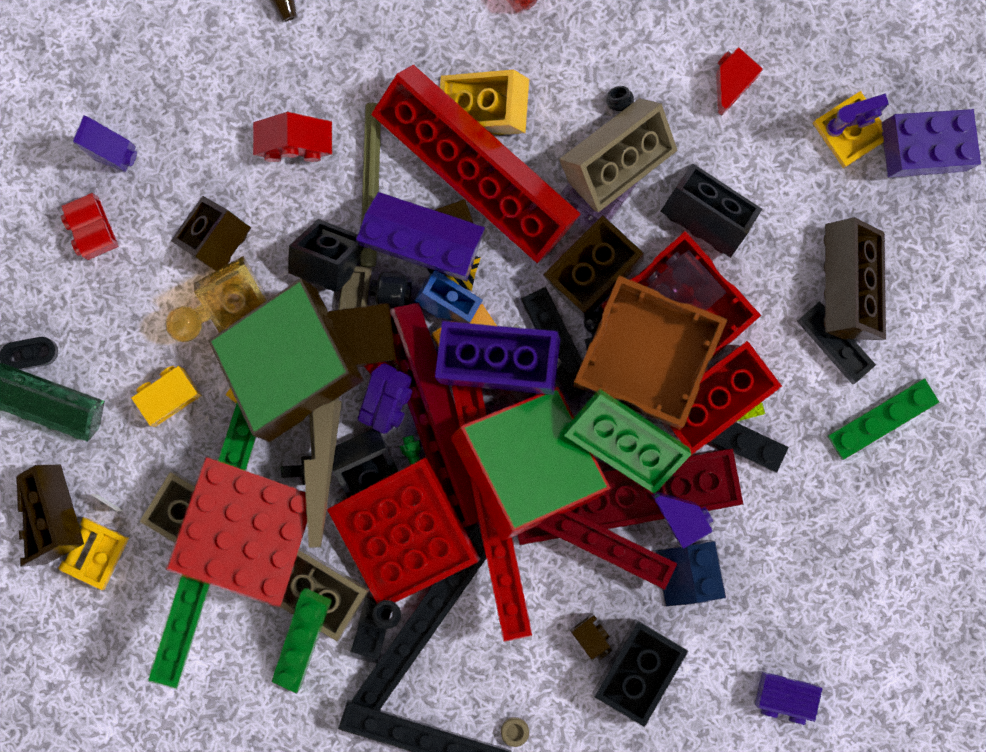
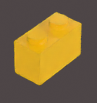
M173 365L166 368L159 374L161 378L154 383L149 381L142 384L136 389L137 394L131 397L149 426L157 427L202 396L183 367L177 366L175 368Z

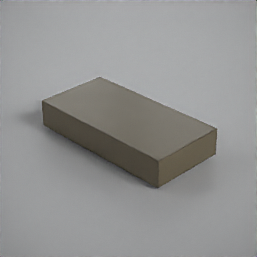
M356 266L351 279L340 290L338 310L368 305L372 268Z

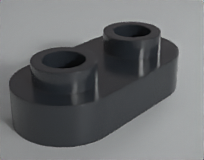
M35 337L10 342L4 345L0 351L1 364L13 371L47 366L52 364L58 357L57 344L47 337ZM42 347H47L48 354L42 357L40 350ZM15 352H19L21 355L18 362H14L12 359Z

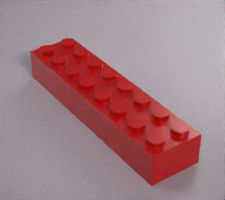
M414 64L396 74L371 113L375 119L536 263H539L555 248L581 215L580 212Z

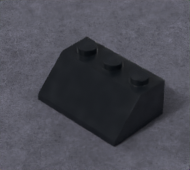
M692 164L660 212L666 215L670 221L678 223L689 230L693 236L701 238L712 245L719 253L731 258L749 233L762 208L700 167Z

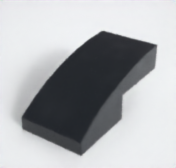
M366 596L350 656L378 663L387 630L379 628L374 623L372 612L377 603L373 597ZM390 610L385 611L383 619L389 620L392 612Z

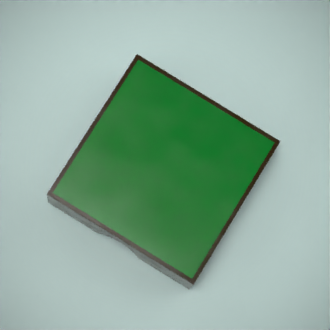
M302 278L208 340L252 435L267 442L273 441L302 422L315 409L331 403L364 381L347 347L339 339L333 320L317 288Z

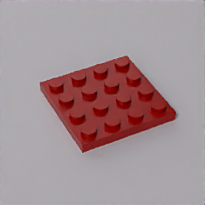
M206 457L166 570L275 607H280L307 525L306 492Z
M426 457L327 509L377 604L384 600L396 603L480 560Z

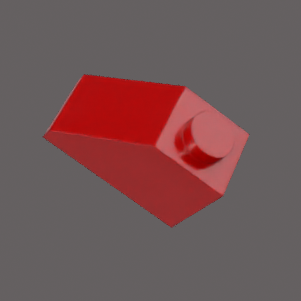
M739 47L733 53L727 51L717 63L720 66L716 73L718 113L722 116L763 71V68Z

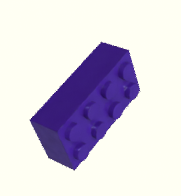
M442 321L435 378L440 384L554 395L560 345L559 334L557 331Z

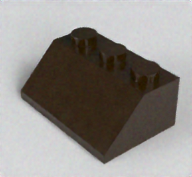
M602 215L543 276L561 298L577 314L585 319L612 293L618 276L627 278L643 262L644 253Z

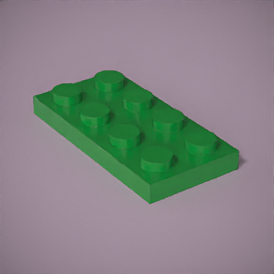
M601 389L595 393L564 429L565 437L654 494L691 455V450L688 446Z

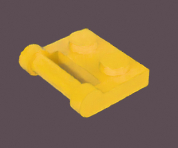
M83 516L79 525H81L80 531L84 545L69 552L65 561H61L58 569L100 590H105L129 537ZM93 531L97 533V536L80 569L75 565Z

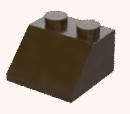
M202 196L171 241L217 273H220L229 264L231 256L238 246L245 241L251 227L226 208Z

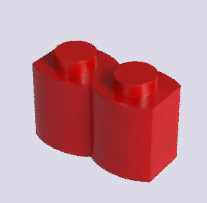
M90 193L62 206L64 214L61 215V220L68 231H72L74 239L71 240V244L78 256L82 255L83 258L90 260L119 247L100 199L94 193Z

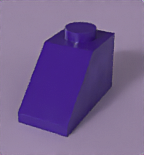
M659 492L652 494L671 531L683 549L714 532L710 526V523L714 521L706 507L700 508L695 502Z

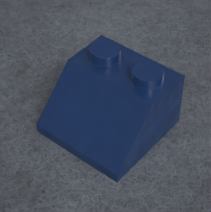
M709 540L692 543L684 549L681 546L655 550L657 554L677 563L665 590L663 589L666 607L697 604L726 598L715 541Z

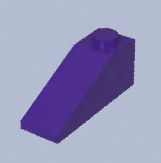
M83 115L73 143L99 163L123 172L127 171L128 166L132 167L137 157L136 146L128 139L92 118Z

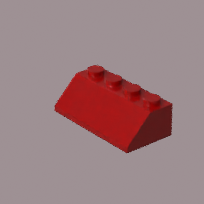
M746 341L704 372L699 384L698 393L684 427L678 430L666 424L663 425L675 439L688 446L691 450V455H693L775 393L782 385L751 344Z

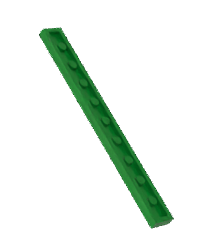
M236 403L218 461L246 471L257 437L252 435L238 403ZM181 575L148 682L178 689L209 591V584Z

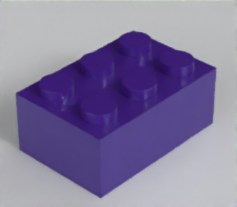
M974 109L894 114L881 122L888 178L966 172L981 165Z

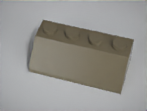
M639 98L559 158L568 183L594 211L600 212L678 150L662 103Z

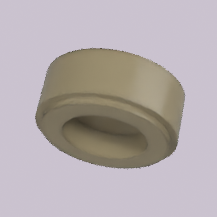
M519 717L508 718L501 727L503 741L511 747L522 746L529 738L528 724Z

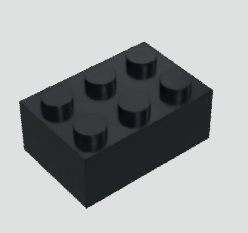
M634 619L592 694L594 698L645 727L687 655L688 650Z

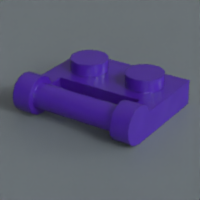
M886 93L842 107L837 113V118L832 119L827 124V133L830 136L837 137L844 131V128L857 124L859 128L875 123V118L880 117L882 111L889 105Z

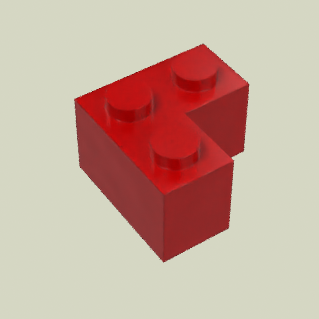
M284 112L253 122V155L264 157L266 162H280L283 157L294 158L298 156L304 157V161L308 162L321 161V157L332 155V121L291 112Z

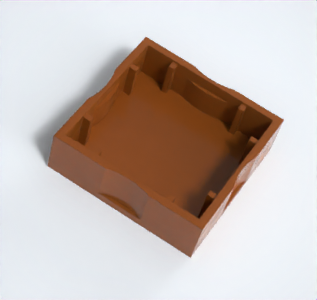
M618 276L593 341L587 350L575 379L574 387L593 395L601 389L634 412L681 430L685 425L698 393L699 384L707 364L714 354L727 319L693 305L670 300L656 290Z

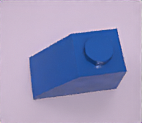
M434 270L424 281L413 303H419L421 308L436 317L461 323H470L482 299Z

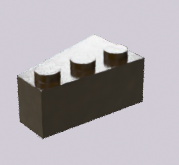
M61 464L34 465L17 475L18 512H22L23 530H19V540L24 539V558H20V567L48 564L84 545Z

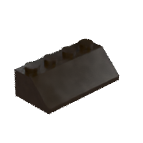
M856 217L825 224L823 241L825 245L824 325L826 333L841 339L886 340L885 232Z

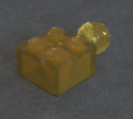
M242 256L194 283V293L202 305L194 309L188 306H179L172 309L165 320L166 331L176 341L189 342L199 335L202 323L211 319L220 333L269 300V297L245 257ZM237 294L238 300L234 301L228 295Z

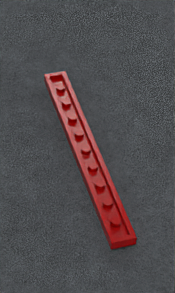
M451 385L460 426L487 416L481 388ZM470 476L503 641L507 642L531 637L532 631L513 539L511 537L505 541L501 540L484 506L480 490Z

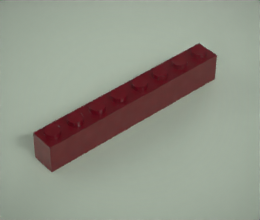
M419 303L393 308L390 310L396 356L393 364L396 371H401L411 376L412 380L409 389L412 390V395L407 404L425 455L462 526L466 527L478 523L479 518L470 475L450 438L460 427L456 406L449 386L440 384L435 378L438 355Z

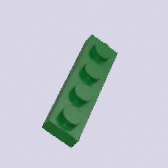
M924 378L829 434L827 437L841 460H844L940 402Z
M304 588L301 592L271 681L272 683L296 694L299 692L331 599L307 588Z

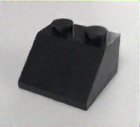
M318 219L289 245L288 273L337 293L351 279L364 247L360 246L356 240L358 234Z
M371 429L335 446L332 470L347 498L399 471L381 432L375 429Z

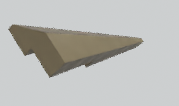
M339 400L325 404L309 414L312 460H304L309 548L321 547L342 404V401Z

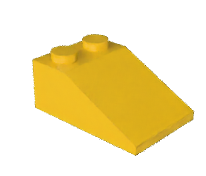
M514 69L441 76L440 88L491 134L526 133L529 78Z

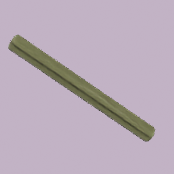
M367 103L365 105L361 225L369 206L379 192L381 123L371 115L378 103ZM364 247L360 256V265L369 268L375 267L377 264V251Z

